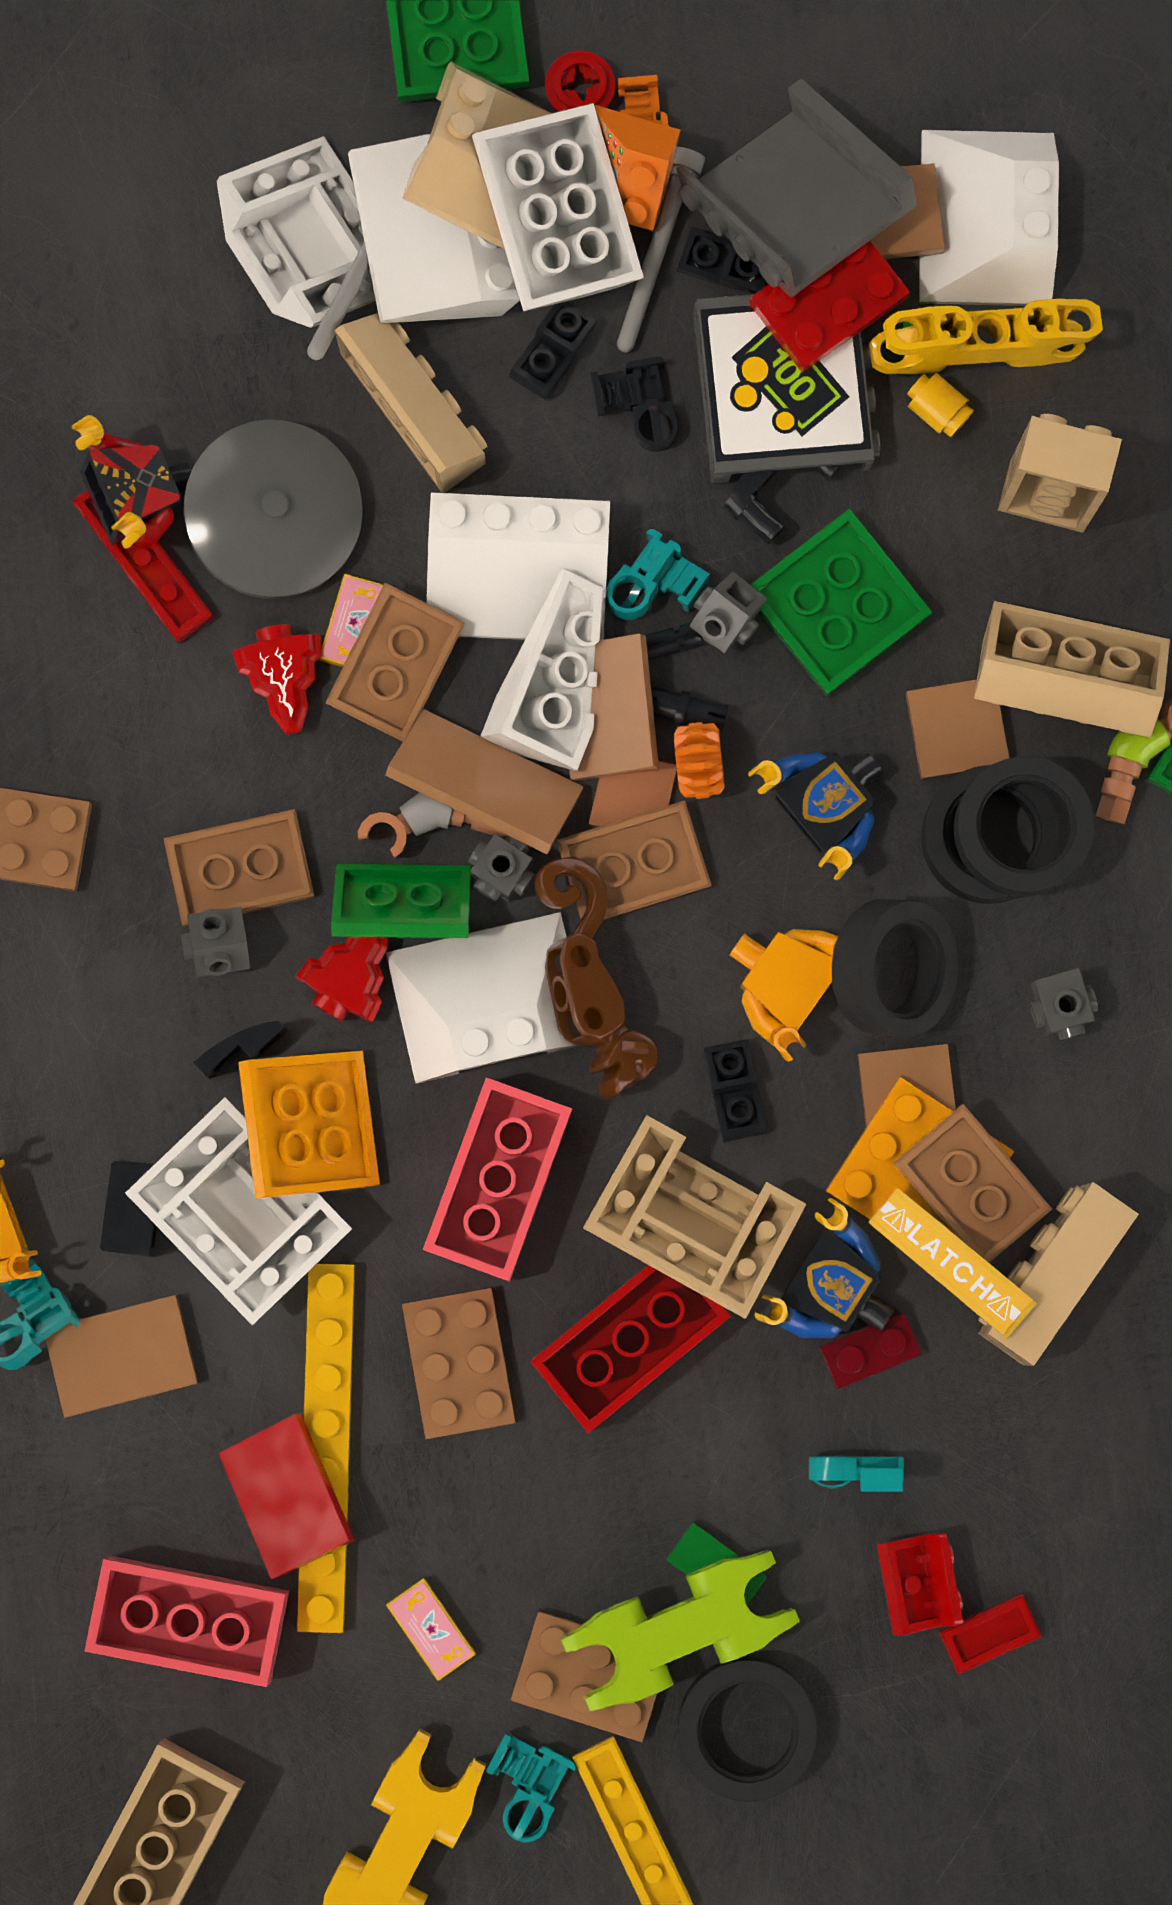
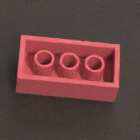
M486 1077L423 1250L510 1282L571 1117L572 1108Z
M109 1556L104 1558L102 1562L84 1652L267 1687L272 1682L289 1590Z

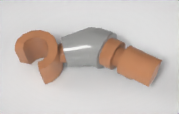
M420 792L399 807L402 813L397 816L383 812L369 815L361 823L358 830V840L369 839V833L376 824L381 822L390 824L397 834L396 842L390 849L394 858L403 852L407 844V835L412 832L419 836L438 827L447 829L448 825L462 828V824L467 823L471 824L470 830L492 836L496 834L504 839L507 836Z

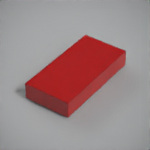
M1021 1593L963 1619V1624L947 1626L938 1631L958 1675L1042 1637Z

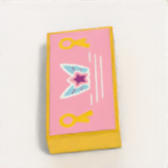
M344 574L321 649L322 657L320 661L340 667L344 666L383 584Z
M422 1578L386 1604L437 1681L476 1655V1652L425 1578Z

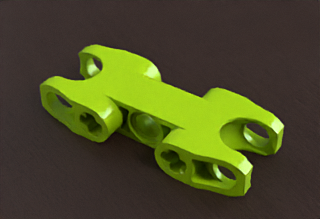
M765 1550L748 1556L722 1559L688 1574L686 1580L693 1597L659 1612L646 1616L639 1597H634L595 1613L578 1628L559 1638L566 1653L598 1644L608 1647L614 1655L616 1666L609 1682L583 1696L588 1710L594 1711L612 1705L638 1702L671 1687L674 1682L666 1663L713 1644L720 1663H726L764 1648L775 1637L799 1623L800 1620L795 1609H782L770 1615L759 1616L753 1614L745 1603V1587L749 1580L776 1564L772 1552Z

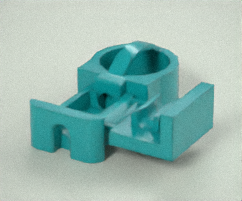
M650 529L646 532L649 542L631 568L624 564L607 586L608 606L616 617L623 620H635L642 617L648 611L652 600L657 595L658 586L664 594L668 589L669 592L678 595V602L682 604L683 610L689 613L710 582V574L681 557V547L673 540H669L666 543L661 533ZM694 579H697L696 583L685 597V592L687 591L691 583L694 581ZM634 583L626 600L621 606H618L612 599L614 591L622 584ZM642 589H644L645 597L642 603L639 606L631 608L637 600L638 596L640 595Z
M33 1259L28 1261L31 1271L41 1270V1276L17 1279L0 1284V1287L8 1293L9 1297L12 1300L17 1298L21 1305L16 1309L18 1313L16 1312L0 1322V1346L14 1336L23 1335L22 1343L14 1354L8 1357H0V1367L7 1370H17L25 1366L33 1357L42 1352L39 1344L71 1322L77 1328L80 1324L78 1315L71 1309L69 1299L58 1288H52L42 1268Z
M809 1456V1480H812L819 1486L832 1489L843 1487L850 1481L860 1480L861 1492H903L904 1457ZM817 1480L844 1482L836 1485L821 1484Z
M506 1732L486 1772L491 1775H498L502 1771L514 1778L512 1781L513 1785L517 1786L519 1783L526 1787L524 1789L518 1786L514 1796L506 1804L503 1813V1824L508 1835L514 1840L523 1843L533 1842L546 1831L549 1819L555 1809V1805L550 1803L567 1769L570 1768L575 1771L576 1765L573 1759L566 1755L558 1754L555 1752V1749L547 1745H542L538 1748V1751L543 1753L542 1757L534 1753L536 1751L535 1747ZM507 1745H508V1746L511 1747V1748H510V1750H509L507 1756L505 1757V1759H504V1761H503L501 1767L498 1768L499 1765H500V1763L502 1762V1760H503V1758H504V1756H505L507 1750H508V1747H507ZM520 1801H530L514 1830L509 1823L512 1807ZM539 1806L543 1816L541 1825L531 1834L524 1835Z

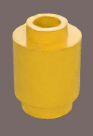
M935 373L931 378L923 374L907 393L913 399L908 408L937 433L941 434L944 432L950 438L958 432L974 412L967 405L969 400L938 373Z

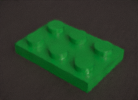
M336 864L331 919L332 936L468 938L471 865Z

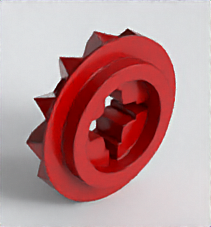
M572 51L560 56L549 68L545 80L546 95L553 110L558 112L594 103V107L597 105L606 108L614 98L615 77L609 64L597 54L589 51ZM575 71H579L580 77L583 78L585 84L592 83L593 87L587 88L585 101H581V97H578L576 91H569L567 89L574 86Z

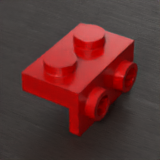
M946 1533L919 1534L877 1544L893 1635H907L941 1626L963 1624L961 1613L963 1601L956 1586L953 1570L954 1553L951 1545L948 1543Z

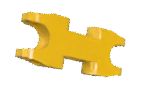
M1087 299L1036 300L1030 302L1024 308L966 311L959 306L951 305L898 311L892 314L883 323L884 331L870 341L869 348L872 367L885 374L935 373L942 371L947 365L1005 362L1013 367L1042 366L1070 362L1076 359L1086 349L1084 343L1093 340L1103 330L1100 306ZM1076 310L1086 313L1091 321L1090 330L1083 332L1082 325L1067 319L1069 313ZM904 321L913 324L910 327L895 330V325L899 322ZM977 330L988 332L992 336L994 343L989 344L982 341L978 336ZM886 343L887 349L893 353L904 355L903 360L897 363L886 361L880 352L881 345ZM1073 344L1071 351L1064 352L1058 350L1060 347Z
M419 1729L408 1747L391 1764L371 1803V1806L390 1815V1818L368 1861L366 1862L346 1851L324 1894L323 1905H424L428 1894L409 1885V1882L432 1838L453 1849L472 1813L476 1790L486 1763L474 1757L457 1783L450 1787L432 1785L425 1779L421 1771V1759L432 1734Z

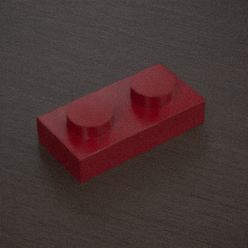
M904 1312L891 1317L881 1332L872 1326H868L819 1347L836 1389L922 1355Z

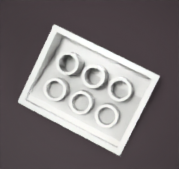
M594 103L472 134L523 311L583 298L619 288L644 278Z
M430 134L350 150L348 152L380 323L503 316L520 301L505 249L402 198L412 167L426 147Z
M431 493L427 604L465 622L459 637L525 640L561 570L566 569L603 588L600 640H604L610 501Z

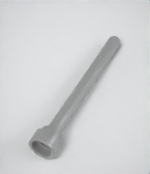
M677 147L670 175L671 181L641 268L644 278L637 280L617 340V347L621 352L627 353L634 348L682 204V197L678 193L681 184L676 168L683 165L690 173L694 172L697 177H700L705 157L694 150L684 147Z
M365 241L308 346V356L313 360H320L324 357L335 336V329L341 325L370 270Z

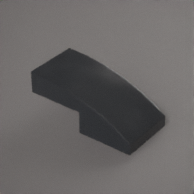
M278 1020L249 1027L217 1043L193 1063L210 1079L241 1049L250 1058L258 1059L288 1030Z

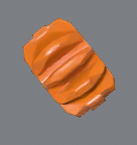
M702 722L689 723L687 726L677 727L674 733V744L680 792L685 798L696 797V799L710 798L712 795L721 794L725 786L719 729L714 723L702 724Z

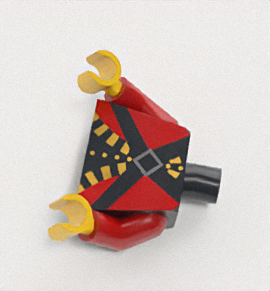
M92 415L85 416L71 426L73 430L78 431L82 435L75 442L79 450L86 448L92 450L88 452L80 474L111 545L122 542L124 548H129L133 544H155L174 521V513L181 502L179 492L186 490L192 471L191 466L188 463H182L168 467L159 447L155 445L143 446L141 443L109 434L104 431L102 424L96 417Z

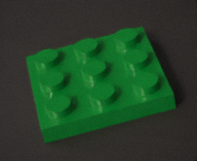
M386 0L399 103L436 98L450 61L506 90L529 87L519 0Z
M850 509L751 584L753 588L767 598L759 613L826 697L923 623L933 613Z

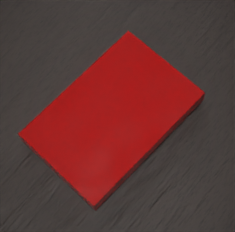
M294 1414L218 1453L271 1580L278 1579L355 1540L301 1414Z

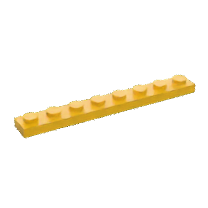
M316 1264L308 1272L304 1422L344 1516L348 1520L355 1265ZM347 1544L299 1568L297 1632H344Z

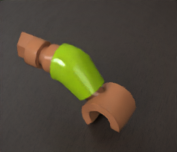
M1172 697L1162 704L1151 737L1129 734L1119 731L1114 737L1107 753V757L1111 758L1107 770L1112 772L1110 778L1104 779L1100 792L1102 796L1096 813L1097 817L1125 824L1136 789L1132 785L1133 779H1139L1142 768H1147L1149 760L1170 745V740H1172Z

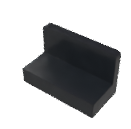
M112 1162L100 1243L102 1251L155 1257L158 1227L125 1194L154 1166L153 1164Z

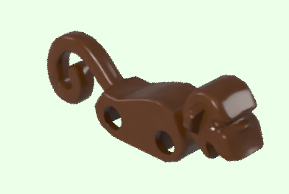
M571 857L559 858L544 865L537 872L534 886L539 900L547 907L553 909H563L576 903L581 897V891L577 886H570L565 888L564 891H559L555 886V878L557 876L568 875L576 878L583 884L587 893V906L574 934L557 941L547 950L545 961L546 976L558 1030L566 1041L597 1050L589 1071L590 1074L604 1071V1075L599 1083V1092L605 1099H609L619 1095L623 1089L630 1088L634 1083L648 1077L657 1064L658 1048L652 1038L625 1027L624 1000L615 982L599 959L597 943L593 940V936L601 925L607 911L608 894L603 878L592 865L585 861ZM558 954H561L560 963L563 974L557 971L554 964ZM571 1016L581 1036H575L569 1031L568 1020Z

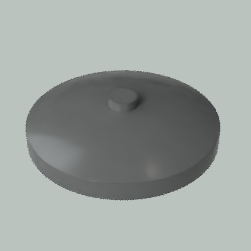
M270 419L249 422L237 426L218 437L205 449L195 463L187 482L184 497V521L187 535L195 554L204 567L215 578L231 589L263 599H285L300 596L329 581L343 567L351 555L362 523V495L355 472L346 457L322 434L307 426L285 420Z

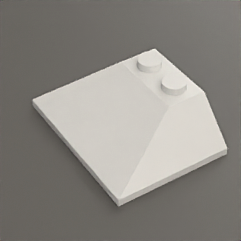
M922 130L921 165L935 163L945 249L942 254L919 256V303L1026 306L1032 301L1052 299L1058 251L1059 160L1054 133Z
M324 136L219 176L217 180L226 242L271 312L309 328L321 324L364 243L353 180ZM370 270L347 313L376 301Z
M561 912L469 933L468 938L442 939L386 952L416 1084L457 1075L462 1070L547 1051L548 1054L579 1046L566 1041L558 1030L545 971L547 950L552 944L566 937ZM558 954L554 964L557 971L563 974L560 963L561 954ZM571 1016L568 1020V1029L573 1035L581 1036Z
M223 1098L125 1192L251 1325H254L352 1230L319 1193L255 1199L246 1119L226 1098Z

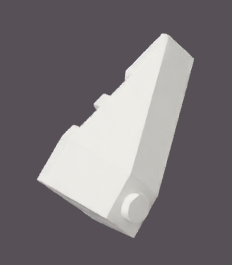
M566 569L561 570L496 695L480 737L518 755L573 771L578 770L594 728V714L591 713L593 687H596L597 684L594 660L595 645L600 641L602 587Z

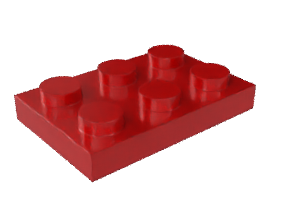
M869 240L792 298L778 285L776 287L767 285L750 297L749 305L803 373L907 300L910 291Z

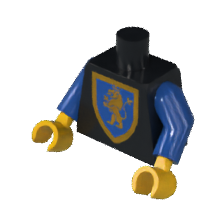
M820 752L788 755L774 762L762 761L748 772L749 777L759 774L765 780V784L757 790L758 793L765 794L773 788L772 798L822 857L818 864L819 867L822 868L827 862L834 864L838 869V873L833 879L836 881L840 880L850 868L852 862L867 846L875 822L871 808L876 801L867 791L866 787L884 774L883 770L868 753L864 754L850 767L836 753L827 757Z
M829 1198L828 1201L835 1208L833 1216L825 1219L818 1212L815 1213L816 1220L824 1225L826 1229L781 1299L766 1294L761 1297L771 1302L772 1310L770 1314L764 1316L755 1312V1318L767 1324L777 1325L801 1338H834L841 1331L849 1333L858 1318L881 1332L895 1311V1308L873 1295L882 1281V1277L878 1274L881 1261L868 1234L848 1216V1212L843 1205Z

